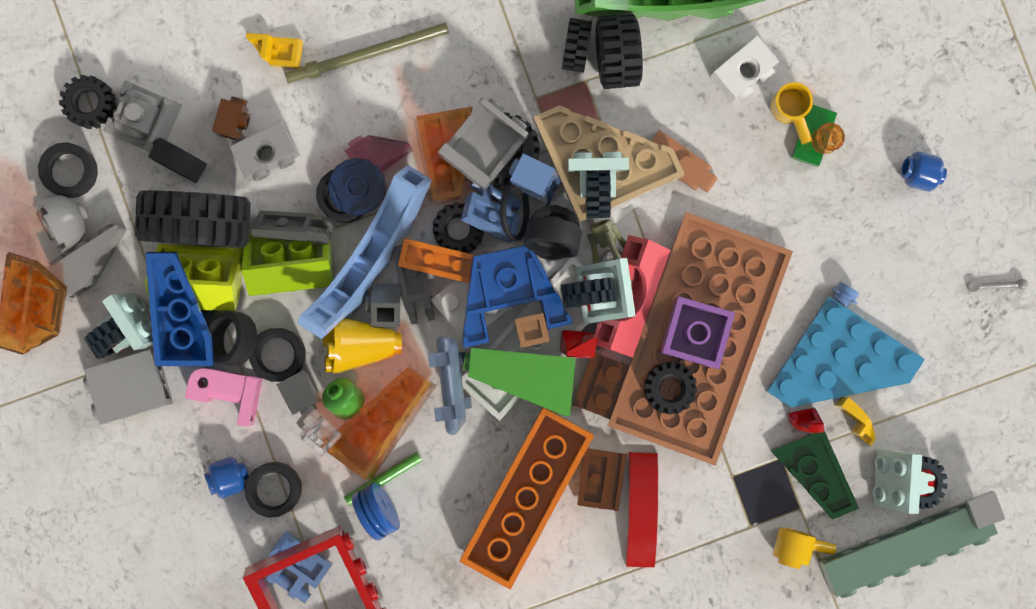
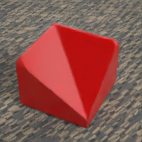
M563 330L561 332L560 351L567 357L593 359L595 357L597 337L589 331Z

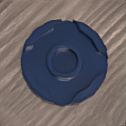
M360 158L344 160L337 165L332 172L328 184L330 198L335 206L347 214L356 216L369 214L377 209L385 198L387 188L385 176L380 168L371 161Z

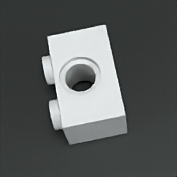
M757 35L715 70L710 78L731 103L737 98L743 101L755 91L752 86L757 81L761 80L762 83H765L776 73L773 68L780 61ZM748 66L751 68L753 76L751 78L742 76L740 67Z

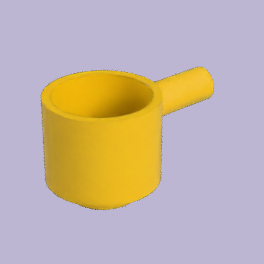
M787 83L772 97L770 104L771 112L779 122L795 125L801 144L813 141L804 118L810 112L813 105L812 93L801 83Z
M779 527L772 555L779 558L778 563L801 569V565L809 566L813 551L834 555L836 552V545L833 543L816 540L815 536L801 531Z

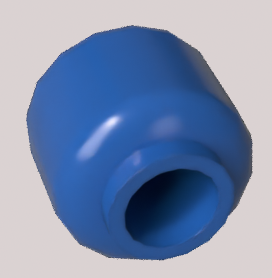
M921 151L907 156L901 167V177L904 178L907 186L927 192L933 191L939 184H943L947 176V169L944 168V162L941 157Z
M227 457L209 464L208 472L204 474L211 495L216 494L221 499L242 492L245 489L244 480L249 476L244 462L238 464L234 457Z

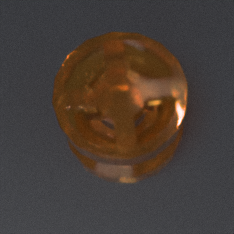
M835 123L822 125L812 135V146L821 154L833 153L845 141L843 129Z

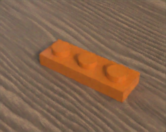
M404 238L398 266L469 283L472 256L475 255Z

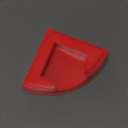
M816 408L788 413V422L794 428L809 433L824 432V423Z

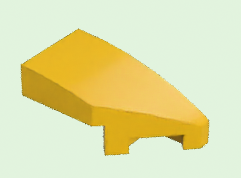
M246 33L247 40L253 44L260 57L272 67L300 68L303 48L302 40L298 38L272 37L269 34Z
M841 397L835 406L857 422L851 432L866 444L872 446L876 437L870 418L849 397Z

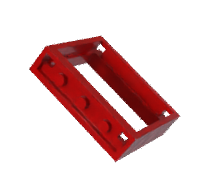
M341 525L246 567L242 577L258 609H279L264 577L336 546L365 608L386 609V607L381 608L377 601L380 596L374 582L369 583L365 576L368 572L362 557L357 558L353 551L355 548L353 538L350 537L348 532H344Z

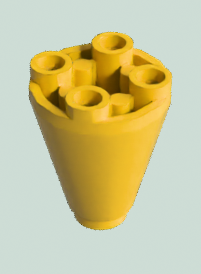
M348 318L342 319L322 338L323 347H327V355H325L324 359L326 373H340L390 359L394 355L401 354L402 351L400 332H394L393 329L386 327H371L369 323Z

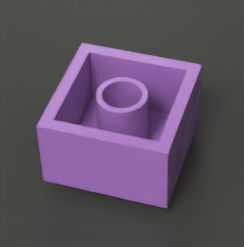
M679 296L674 298L659 353L709 368L719 369L735 312Z

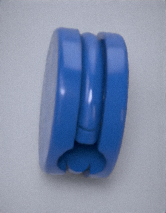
M372 483L362 491L353 494L352 504L354 511L365 531L374 540L380 541L390 533L399 530L400 520L397 511L381 486Z

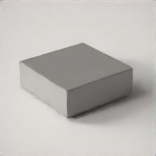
M989 491L965 500L976 529H981L1005 519L995 491Z

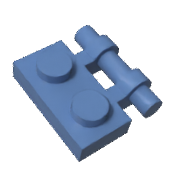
M470 180L468 187L476 190V193L471 192L467 195L461 221L507 243L512 242L505 235L500 219V201L503 191L493 187V183H491L486 191H483ZM509 192L506 208L507 221L511 233L516 235L520 215L511 211V208L516 211L519 210L522 202L515 198L513 193ZM490 198L496 200L497 203L491 201Z
M285 531L268 556L275 555L303 541L290 532ZM318 553L286 567L299 577L296 582L282 574L284 569L266 576V580L272 585L276 583L288 592L287 595L292 599L297 598L305 604L312 595L303 589L305 583L316 588L333 563Z

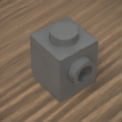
M372 283L371 295H366V312H371V327H400L401 284Z
M301 371L276 384L292 415L300 413L304 417L317 410L318 408L315 404L322 401L307 371Z

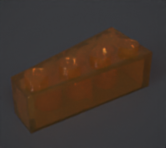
M407 367L381 390L372 401L364 405L353 418L345 422L335 434L326 439L319 447L363 479H373L437 384L417 370Z

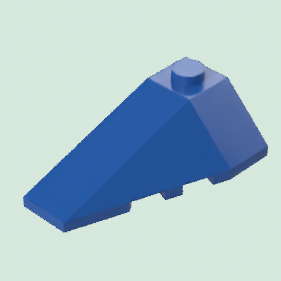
M146 252L155 366H213L212 336L177 252Z

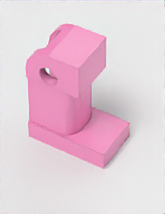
M200 368L190 375L185 398L201 402H212L213 399L241 404L237 425L250 427L254 426L263 379L219 369ZM205 378L208 380L207 387L204 385Z

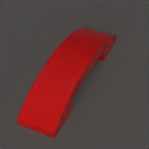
M629 452L626 567L655 568L658 528V453Z

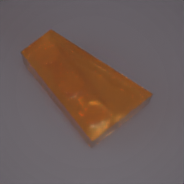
M473 106L420 115L415 118L414 126L424 175L432 179L428 188L431 206L458 201L462 196L464 175L441 158L438 151L445 143L448 144L471 115Z

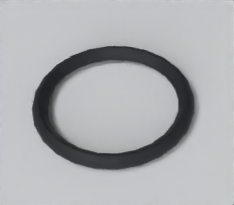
M510 181L502 192L500 219L505 235L512 241H518L526 233L530 206L527 193L519 189L523 201V221L519 233L513 235L509 229L506 211L509 191L511 187L515 186Z

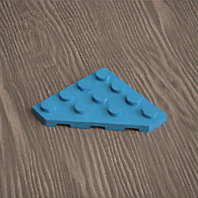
M827 297L766 392L787 406L796 407L903 385L911 382L925 359L833 298Z

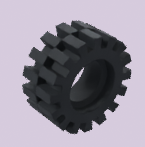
M569 18L562 62L563 70L584 73L592 21Z
M80 75V79L76 77L71 78L73 83L69 84L66 82L64 85L67 88L66 91L60 92L63 100H59V105L64 108L61 110L63 115L67 116L70 122L86 129H92V127L96 129L101 128L100 124H106L107 118L109 116L113 117L112 109L117 108V104L113 101L116 99V96L111 92V87L91 75L89 77ZM86 92H94L98 97L97 107L92 112H82L78 106L80 96Z
M455 202L452 205L448 204L437 212V216L433 220L432 230L434 238L440 247L468 253L474 251L481 243L484 231L470 224L469 234L464 239L456 240L448 234V224L453 219L462 217L465 203L459 204Z
M665 362L654 366L647 373L643 392L646 396L645 399L655 410L670 415L679 414L683 410H687L692 402L694 403L696 399L695 393H697L698 389L696 388L697 381L693 377V373L684 365L675 362ZM666 377H674L681 384V392L674 399H665L660 394L659 385Z

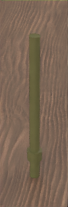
M442 23L318 63L316 60L305 63V67L284 74L288 84L305 78L312 80L321 77V73L449 34L447 24Z

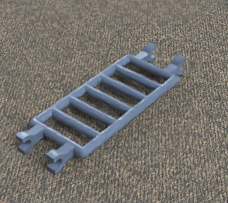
M440 336L436 340L437 353L428 354L429 367L439 366L443 401L442 407L434 408L435 422L445 421L446 432L450 435H455L466 422L465 409L472 408L471 397H464L460 368V364L464 363L466 352H459L458 343L455 339Z

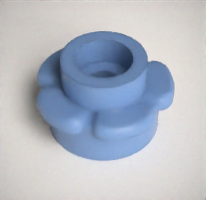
M839 282L836 288H832L833 292L836 293L833 298L847 307L850 303L857 304L855 300L860 293L842 282Z

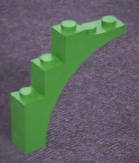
M575 0V13L593 17L634 14L637 19L650 17L666 21L691 15L713 20L733 14L735 9L767 0Z

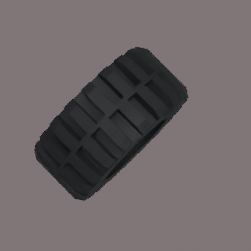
M142 190L136 196L135 237L138 241L245 247L249 242L251 203L247 197Z

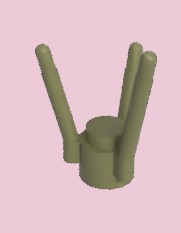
M606 219L590 227L592 233L588 234L587 237L591 244L593 264L599 263L597 244L601 248L609 246L614 259H621L615 246L616 239L623 249L626 241L619 232L616 223L612 224L611 219Z

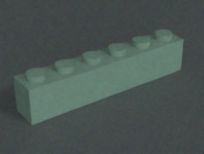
M964 502L839 551L834 555L818 560L830 592L836 597L847 598L856 594V589L866 585L868 588L882 584L884 582L883 579L889 576H904L910 572L909 568L917 565L921 567L932 565L937 562V557L945 554L947 556L960 554L964 551L963 547L971 544L974 546L985 544L990 541L991 536L998 534L994 524L976 529Z

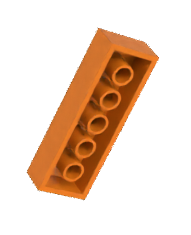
M542 407L464 549L459 562L511 590L590 445L594 434Z

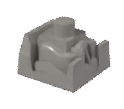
M124 80L119 92L121 96L120 103L117 106V110L113 113V117H108L103 130L108 135L150 152L159 137L167 141L182 104Z

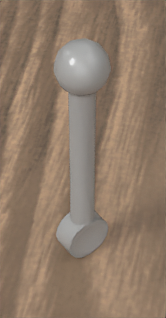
M1019 279L1017 282L997 283L970 281L967 284L970 292H976L979 289L1018 287L1024 290L1028 287V281L1025 279Z

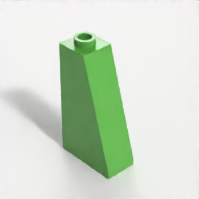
M471 348V353H465L463 370L469 371L468 377L561 415L570 416L576 358Z

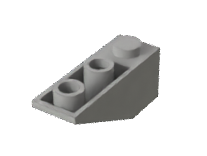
M117 224L106 225L97 232L99 234L91 241L89 239L81 241L74 246V252L67 256H58L49 263L50 267L43 272L61 300L72 301L96 285L126 232L125 227Z

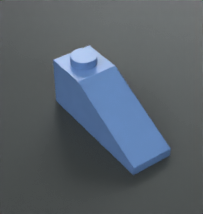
M522 154L520 160L516 158L509 170V175L512 176L510 181L513 185L546 206L550 204L561 182L555 168L526 154Z

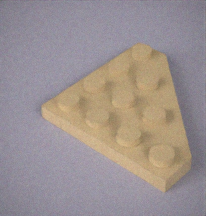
M560 105L533 117L579 223L589 218H586L585 198H580V173L567 172V160L573 159L574 153H592V158H603L602 154L604 152H622V158L629 157V170L616 171V197H611V208L685 176L674 149L668 146L659 145L639 135L614 128L589 116L585 117Z

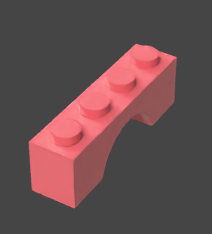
M628 235L621 259L627 258L636 316L598 322L594 333L597 337V346L632 358L634 357L670 249L649 239Z

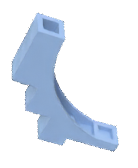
M409 165L405 166L393 177L387 194L359 245L322 295L300 315L297 324L322 339L345 317L349 319L363 306L372 281L387 268L396 244L411 231L432 179Z

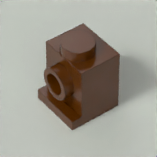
M231 96L230 100L221 98L212 132L218 136L239 142L246 139L242 135V131L247 130L250 122L249 109L246 107L248 101Z

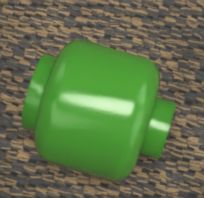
M337 378L325 387L322 394V402L324 407L338 419L348 420L361 412L365 403V396L363 391L348 378Z

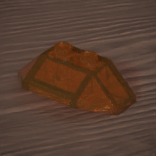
M11 252L6 254L0 300V348L24 355L31 349L46 343L60 334L68 287L39 261Z

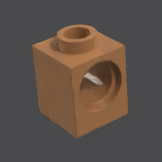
M543 313L515 319L521 348L550 341Z

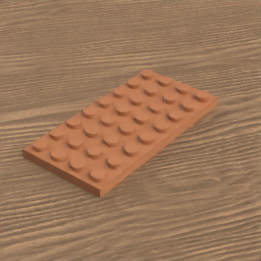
M685 212L657 287L634 357L630 361L627 374L607 426L716 466L793 251ZM679 296L735 312L719 369L709 368L659 353L674 298ZM665 362L682 364L696 378V388H698L697 393H695L696 399L682 413L672 415L661 413L652 408L645 399L646 396L643 392L644 380L648 375L647 373L658 364ZM674 377L664 378L659 385L660 394L665 399L676 398L681 392L680 382Z

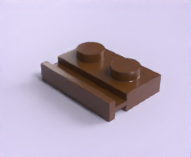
M595 353L593 359L589 358L572 405L610 419L629 365Z
M587 448L583 458L577 505L619 511L627 454Z

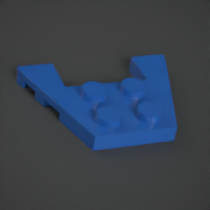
M523 245L472 256L461 342L463 348L489 343L484 312L540 300L547 329L573 324L570 315L564 309L559 295L552 287L544 268L533 251Z

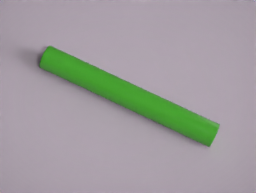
M415 452L345 495V501L351 506L354 493L362 491L372 483L382 487L423 461L418 452Z

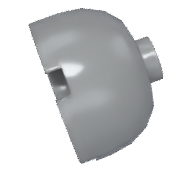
M51 195L32 204L34 208L40 209L35 213L49 239L52 241L55 238L59 246L55 248L60 254L80 243L85 236L86 226L84 220L88 218V215L81 203L75 205L68 197Z

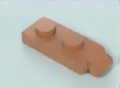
M659 130L651 142L674 149L685 173V176L678 180L694 191L699 187L708 193L718 179L709 172L712 167Z

